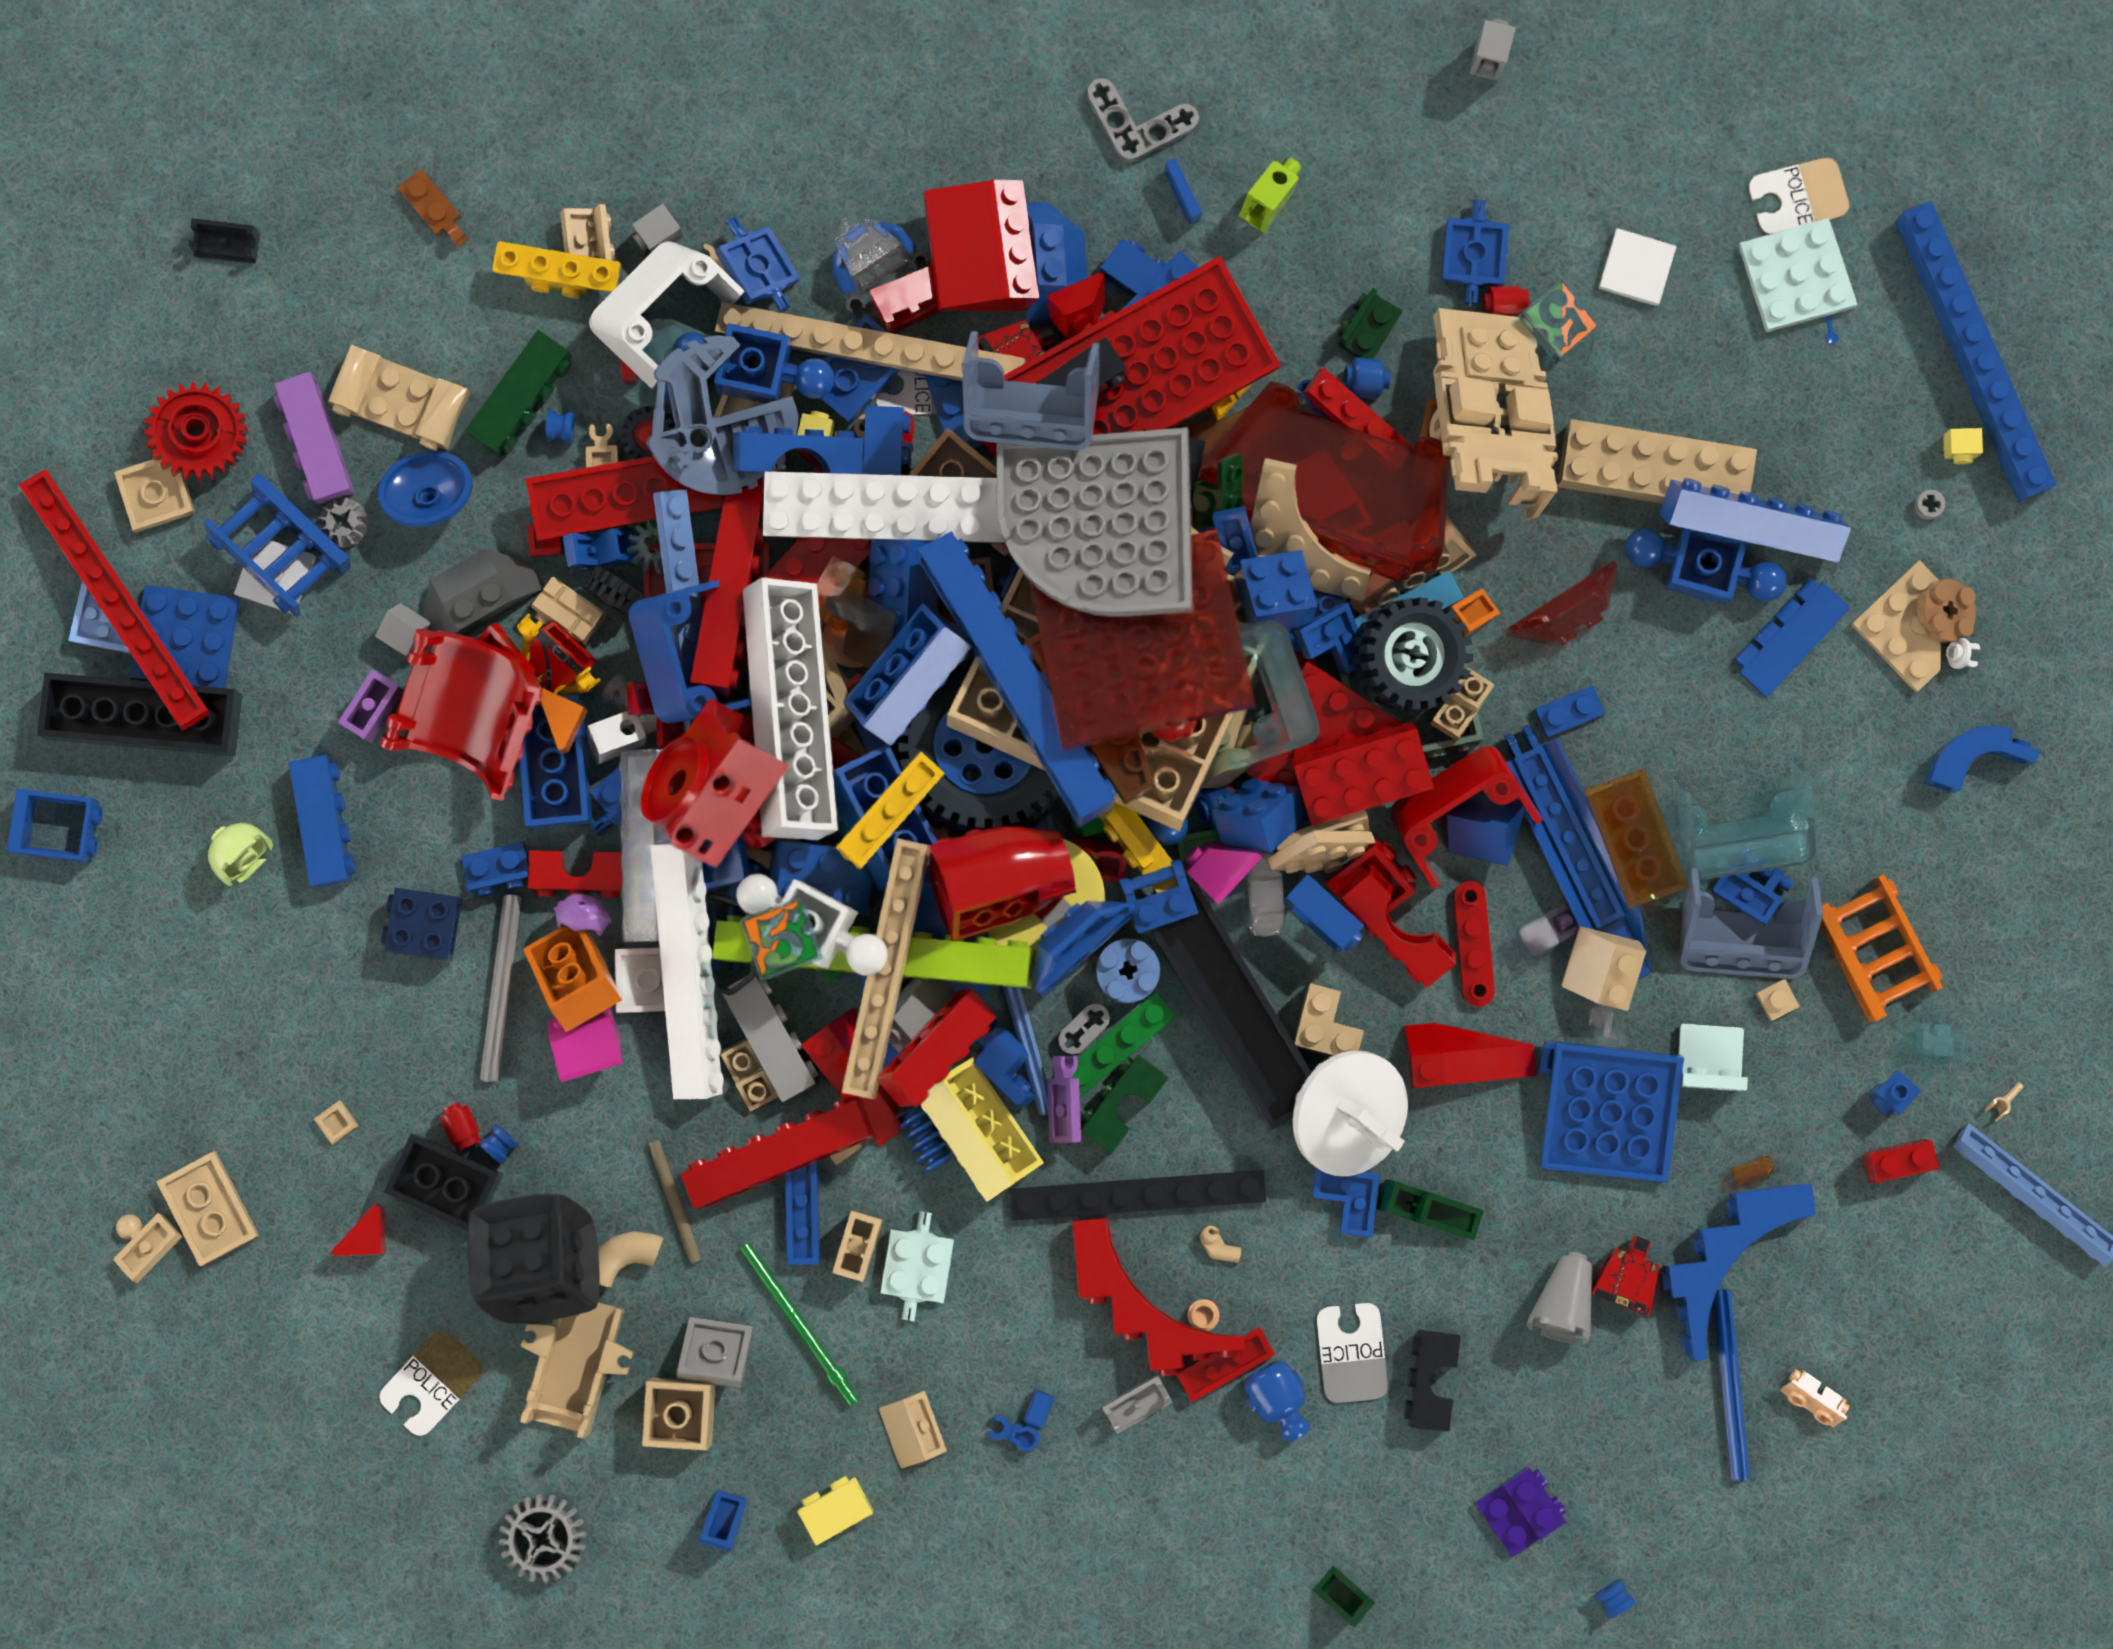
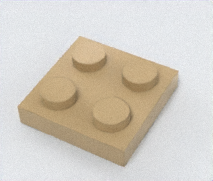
M152 459L114 472L132 530L135 533L195 513L183 473L179 472L178 475L173 477L171 467L165 470L161 469V460L154 461Z

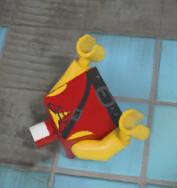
M527 614L517 625L519 632L522 634L521 653L536 670L534 674L541 688L556 695L560 693L563 696L585 693L601 682L599 678H593L590 673L591 668L598 661L555 621H552L539 631L543 623L538 621L535 624L530 619V614Z

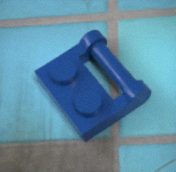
M1180 859L1170 862V866L1132 879L1126 877L1119 880L1126 902L1133 903L1137 908L1138 913L1132 917L1137 934L1198 914ZM1172 878L1176 879L1177 887L1136 900L1134 891Z

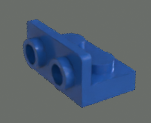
M523 841L461 856L467 885H465L466 891L475 893L476 897L494 894V888L506 885L507 890L526 886L525 881L528 880L529 862Z

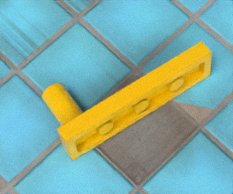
M919 752L835 848L841 852L844 859L850 860L858 869L862 868L945 773L927 756Z

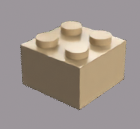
M652 1377L647 1380L642 1446L692 1450L709 1449L712 1446L716 1384Z

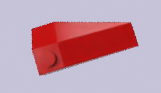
M852 1008L804 1042L802 1047L842 1099L851 1097L852 1101L858 1100L863 1102L876 1136L873 1139L881 1147L902 1131L900 1125L903 1123V1119L895 1117L900 1114L898 1105L880 1083L876 1099L842 1092L859 1016L857 1011Z
M1440 1023L1404 1026L1411 1089L1537 1076L1533 1044Z

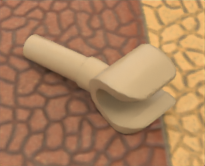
M2018 1082L2006 1095L1997 1097L1986 1106L1985 1112L1992 1107L1997 1108L1999 1116L1995 1121H1999L2010 1112V1103L2024 1086Z

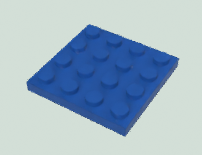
M1556 1041L1540 1167L1668 1183L1684 1057L1682 1055Z

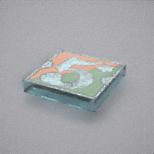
M1563 278L1517 315L1556 364L1601 327Z
M802 897L740 919L760 980L762 981L823 959Z

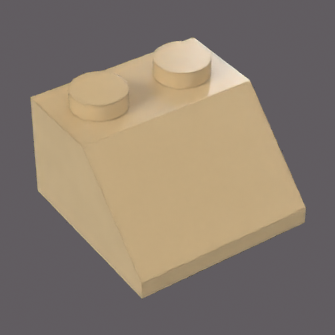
M1579 926L1561 985L1597 1004L1628 1011L1646 950L1640 941Z

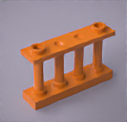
M1884 874L1872 879L1876 889L1838 908L1830 907L1828 902L1822 904L1823 917L1820 923V929L1869 1023L1887 1016L1884 1010L1887 1008L1886 1004L1926 984L1930 992L1943 988L1940 982L1943 978L1939 968L1935 963H1930L1896 898L1898 890L1894 882L1890 878L1887 879ZM1883 900L1891 917L1853 936L1845 935L1840 926L1842 919ZM1895 928L1899 930L1906 945L1866 965L1864 963L1860 964L1854 953L1857 951V947ZM1910 956L1913 957L1920 971L1919 974L1881 993L1874 991L1869 982L1872 980V975Z

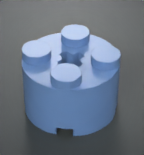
M1120 939L1108 945L1101 953L1096 966V979L1101 991L1111 1000L1122 1004L1137 1003L1148 997L1156 987L1160 976V965L1156 954L1146 943L1136 939ZM1124 963H1128L1131 968H1136L1137 972L1132 974L1131 980H1127L1126 975L1120 976L1119 971L1123 969Z

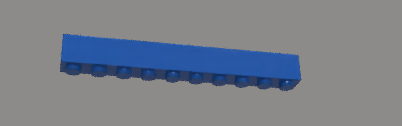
M1929 201L1904 211L1895 220V223L2018 503L2047 492L2057 484L1933 202Z
M950 531L918 548L917 560L961 633L972 646V651L1078 826L1081 827L1113 809L1114 797L1117 795L1112 783L1108 779L1103 780L1098 772L1100 766L1092 752L1087 753L1081 744L1083 737L1076 725L1070 726L1065 717L1067 711L1059 698L1054 699L1048 690L1051 686L1043 671L1037 672L1032 663L1034 657L1026 644H1020L1016 637L1018 631L1015 624L1010 618L1005 619L1001 613L1002 605L994 591L989 593L984 585L986 580L982 570L978 565L973 566L967 557L970 554L965 542L961 538L957 540L953 532Z

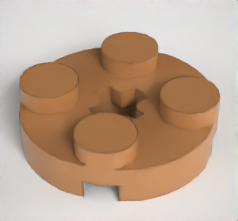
M1953 579L1935 581L1930 584L1927 590H1923L1917 605L1918 619L1921 625H1926L1930 631L1928 635L1933 640L1948 643L1958 641L1960 637L1964 638L1973 633L1976 618L1974 603L1976 596L1974 591ZM1944 606H1949L1950 608L1949 618L1947 613L1943 612Z

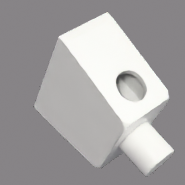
M628 711L588 725L586 739L597 765L644 746L647 739L646 734L656 731V715L638 717V715H628ZM629 729L632 732V734L625 735L621 732V730Z

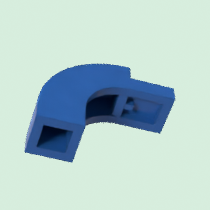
M2003 726L1978 727L1958 735L1938 751L1929 766L1924 784L1956 793L1962 789L1967 770L1978 756L1996 755L2029 766L2036 763L2040 751L2031 748L2032 744L2021 739L2010 741L2013 732L2012 728Z

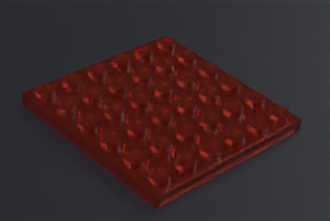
M1217 529L1191 535L1193 612L1139 616L1095 615L1063 605L1046 595L1030 581L1063 751L1256 707Z

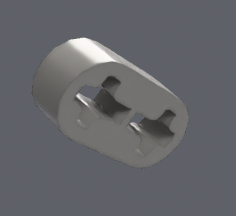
M1091 1004L1078 1014L1059 1035L1058 1041L1062 1051L1071 1055L1083 1051L1109 1024L1110 1017L1107 1009L1100 1004ZM1090 1010L1095 1013L1099 1010L1102 1011L1101 1020L1104 1023L1101 1026L1095 1023L1087 1030L1084 1027L1090 1019L1087 1013ZM1081 1028L1085 1033L1078 1040L1081 1044L1080 1047L1071 1046L1067 1048L1065 1046L1067 1042L1065 1034L1069 1032L1074 1035Z

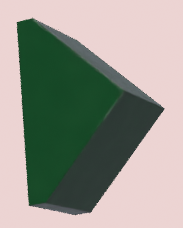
M1334 1566L1331 1567L1313 1589L1320 1598L1354 1628L1375 1604L1369 1595Z

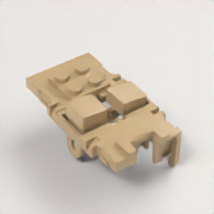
M1439 308L1434 315L1438 363L1433 370L1438 409L1433 414L1430 422V437L1433 441L1442 440L1443 455L1451 456L1450 464L1455 490L1486 493L1493 481L1498 482L1503 474L1509 475V483H1514L1516 478L1521 476V481L1508 498V504L1528 507L1526 510V518L1528 520L1538 518L1552 497L1558 492L1554 469L1551 468L1557 461L1558 454L1553 452L1556 448L1548 384L1544 382L1547 376L1545 371H1541L1538 354H1535L1537 341L1534 323L1530 318ZM1446 388H1449V396H1448V397H1447ZM1498 394L1508 395L1506 397L1507 409L1499 407L1497 402ZM1488 424L1493 425V429L1498 431V434H1491V428H1485L1484 426ZM1500 425H1510L1511 429L1505 435V430L1500 428Z

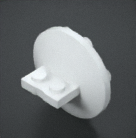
M1360 1050L1337 1054L1319 1064L1296 1095L1293 1113L1295 1141L1305 1159L1325 1173L1335 1176H1352L1376 1166L1392 1149L1398 1152L1405 1142L1400 1136L1405 1126L1408 1111L1407 1091L1401 1075L1384 1058L1374 1053Z

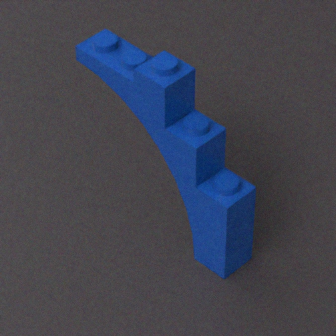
M1812 1183L1730 1193L1731 1200L1726 1201L1729 1219H1734V1225L1697 1229L1698 1236L1693 1237L1695 1254L1701 1255V1261L1664 1265V1273H1660L1661 1289L1663 1292H1667L1669 1298L1681 1297V1303H1677V1315L1679 1322H1684L1686 1335L1681 1336L1683 1353L1689 1354V1360L1707 1359L1706 1334L1710 1308L1718 1286L1732 1263L1750 1244L1770 1230L1794 1220L1816 1216Z

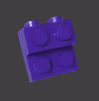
M1527 1466L1475 1502V1505L1511 1557H1514L1536 1540L1543 1539L1567 1522L1562 1516L1567 1511L1557 1496L1550 1498L1544 1488L1548 1486V1483L1538 1469L1532 1472Z

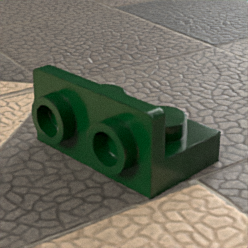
M1374 288L1371 289L1368 295L1365 293L1361 294L1353 308L1358 312L1352 321L1349 319L1345 320L1337 334L1342 337L1338 346L1358 358H1375L1403 312L1400 308L1376 295L1378 290Z

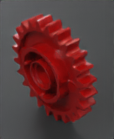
M192 382L189 390H186L182 384H179L178 393L167 389L168 399L157 397L160 407H150L149 410L153 417L145 418L146 425L150 428L144 430L145 438L151 439L146 443L148 450H155L152 453L153 460H161L162 470L171 467L173 477L178 475L179 472H183L185 481H188L191 474L196 475L198 482H201L203 474H207L211 480L214 479L215 470L226 474L224 465L235 466L233 456L242 457L243 452L239 446L247 445V439L242 435L248 433L247 425L242 424L246 421L245 414L238 413L240 410L239 403L230 404L232 401L230 393L221 397L220 387H216L210 392L208 383H204L201 389H197L195 382ZM194 427L204 429V432L199 436L188 434Z

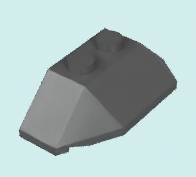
M484 549L430 580L422 617L431 623L430 631L437 632L441 630L465 636L542 592L544 586L530 562Z

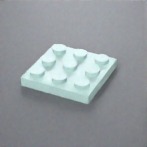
M1829 218L1739 244L1766 333L1853 309L1857 306Z

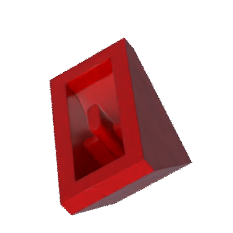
M374 1204L336 1245L331 1253L335 1256L386 1253L385 1208L381 1204Z

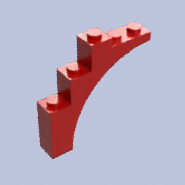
M1108 1218L1073 1221L1079 1298H1088V1304L1108 1302L1107 1296H1111L1115 1335L1123 1334L1124 1340L1143 1338L1142 1332H1147L1150 1371L1159 1370V1376L1178 1374V1368L1185 1367V1355L1189 1354L1190 1360L1209 1359L1208 1353L1221 1352L1222 1358L1241 1356L1240 1350L1248 1348L1247 1335H1222L1198 1330L1173 1319L1154 1306L1136 1288L1123 1268L1112 1241Z

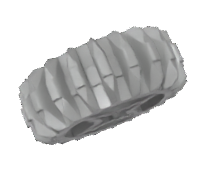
M538 1494L535 1499L536 1505H534L530 1497L524 1498L525 1510L518 1503L512 1507L517 1517L509 1513L505 1515L504 1519L511 1526L504 1525L500 1527L499 1531L508 1534V1538H502L498 1543L501 1546L509 1545V1549L501 1553L502 1558H507L510 1555L513 1556L514 1560L508 1564L509 1569L519 1564L521 1566L517 1574L519 1577H523L527 1570L531 1571L529 1576L530 1582L536 1581L538 1573H541L542 1582L547 1583L550 1578V1572L558 1580L562 1577L560 1567L567 1573L573 1570L568 1560L575 1563L580 1562L581 1557L574 1550H585L586 1545L577 1542V1539L586 1537L587 1532L576 1531V1527L582 1525L584 1520L581 1518L573 1522L571 1517L578 1510L574 1507L566 1513L564 1511L568 1503L566 1499H563L557 1507L555 1506V1495H550L547 1504H544L543 1494ZM535 1512L551 1514L543 1526L529 1524L523 1520L527 1515ZM559 1520H561L567 1530V1547L555 1535V1529ZM551 1525L547 1531L549 1534L547 1538L550 1539V1544L544 1543L536 1549L538 1545L536 1540L539 1538H535V1534H540ZM518 1529L523 1532L522 1535L528 1538L530 1543L526 1557L518 1546ZM542 1551H550L553 1554L558 1553L562 1556L560 1560L551 1564L534 1563Z

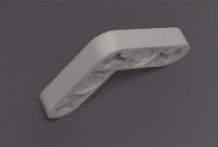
M1099 78L1091 82L1088 87L1087 97L1117 155L1125 162L1137 161L1192 133L1198 125V111L1190 104H1181L1136 127L1111 81ZM1096 88L1108 89V103L1112 105L1113 102H1116L1117 105L1109 106L1104 112H1101L1100 109H1104L1105 104L1101 97H1094L1096 95ZM1182 112L1186 116L1192 115L1190 125L1186 126L1184 122L1179 123L1174 128L1176 133L1172 134L1171 126L1166 119L1170 118L1171 124L1179 120L1180 113ZM1113 113L1122 115L1125 120L1123 126L1120 128L1110 127L1107 123L1109 115ZM1154 126H1161L1166 131V137L1161 141H1154L1149 136V130ZM1128 128L1131 129L1130 132H1127L1128 140L1131 144H1138L1134 154H1131L1129 150L1125 152L1122 150L1125 148V141L1121 134L1127 131Z

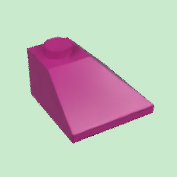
M1221 841L1205 842L1200 848L1196 846L1187 854L1185 858L1186 863L1183 866L1186 872L1215 902L1220 904L1257 864L1262 856L1257 850L1221 844Z

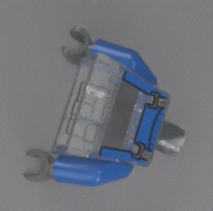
M846 217L838 225V229L842 234L836 237L834 241L838 250L833 254L832 273L842 295L847 296V309L853 315L854 313L850 305L854 300H859L864 310L866 307L865 301L860 296H856L855 290L857 289L859 293L863 292L908 262L907 255L911 258L910 268L913 272L920 270L915 264L916 259L924 260L927 266L930 264L928 255L922 252L917 253L915 250L917 246L899 226L886 222L878 223L872 217H867L858 224L852 217Z

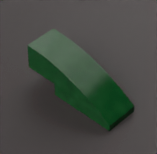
M1389 1179L1384 1181L1376 1207L1377 1210L1475 1241L1484 1210Z

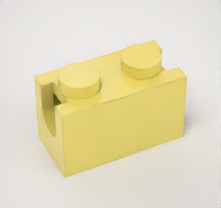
M844 1476L829 1485L831 1491L823 1496H820L817 1491L801 1500L803 1507L799 1508L797 1512L815 1545L822 1543L873 1514L874 1510L856 1477L848 1480L847 1476Z

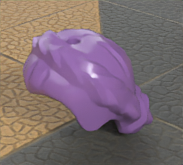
M571 894L563 901H559L558 905L554 908L558 928L563 924L574 931L591 929L598 936H601L607 925L611 923L609 914L604 909L602 902L590 895Z

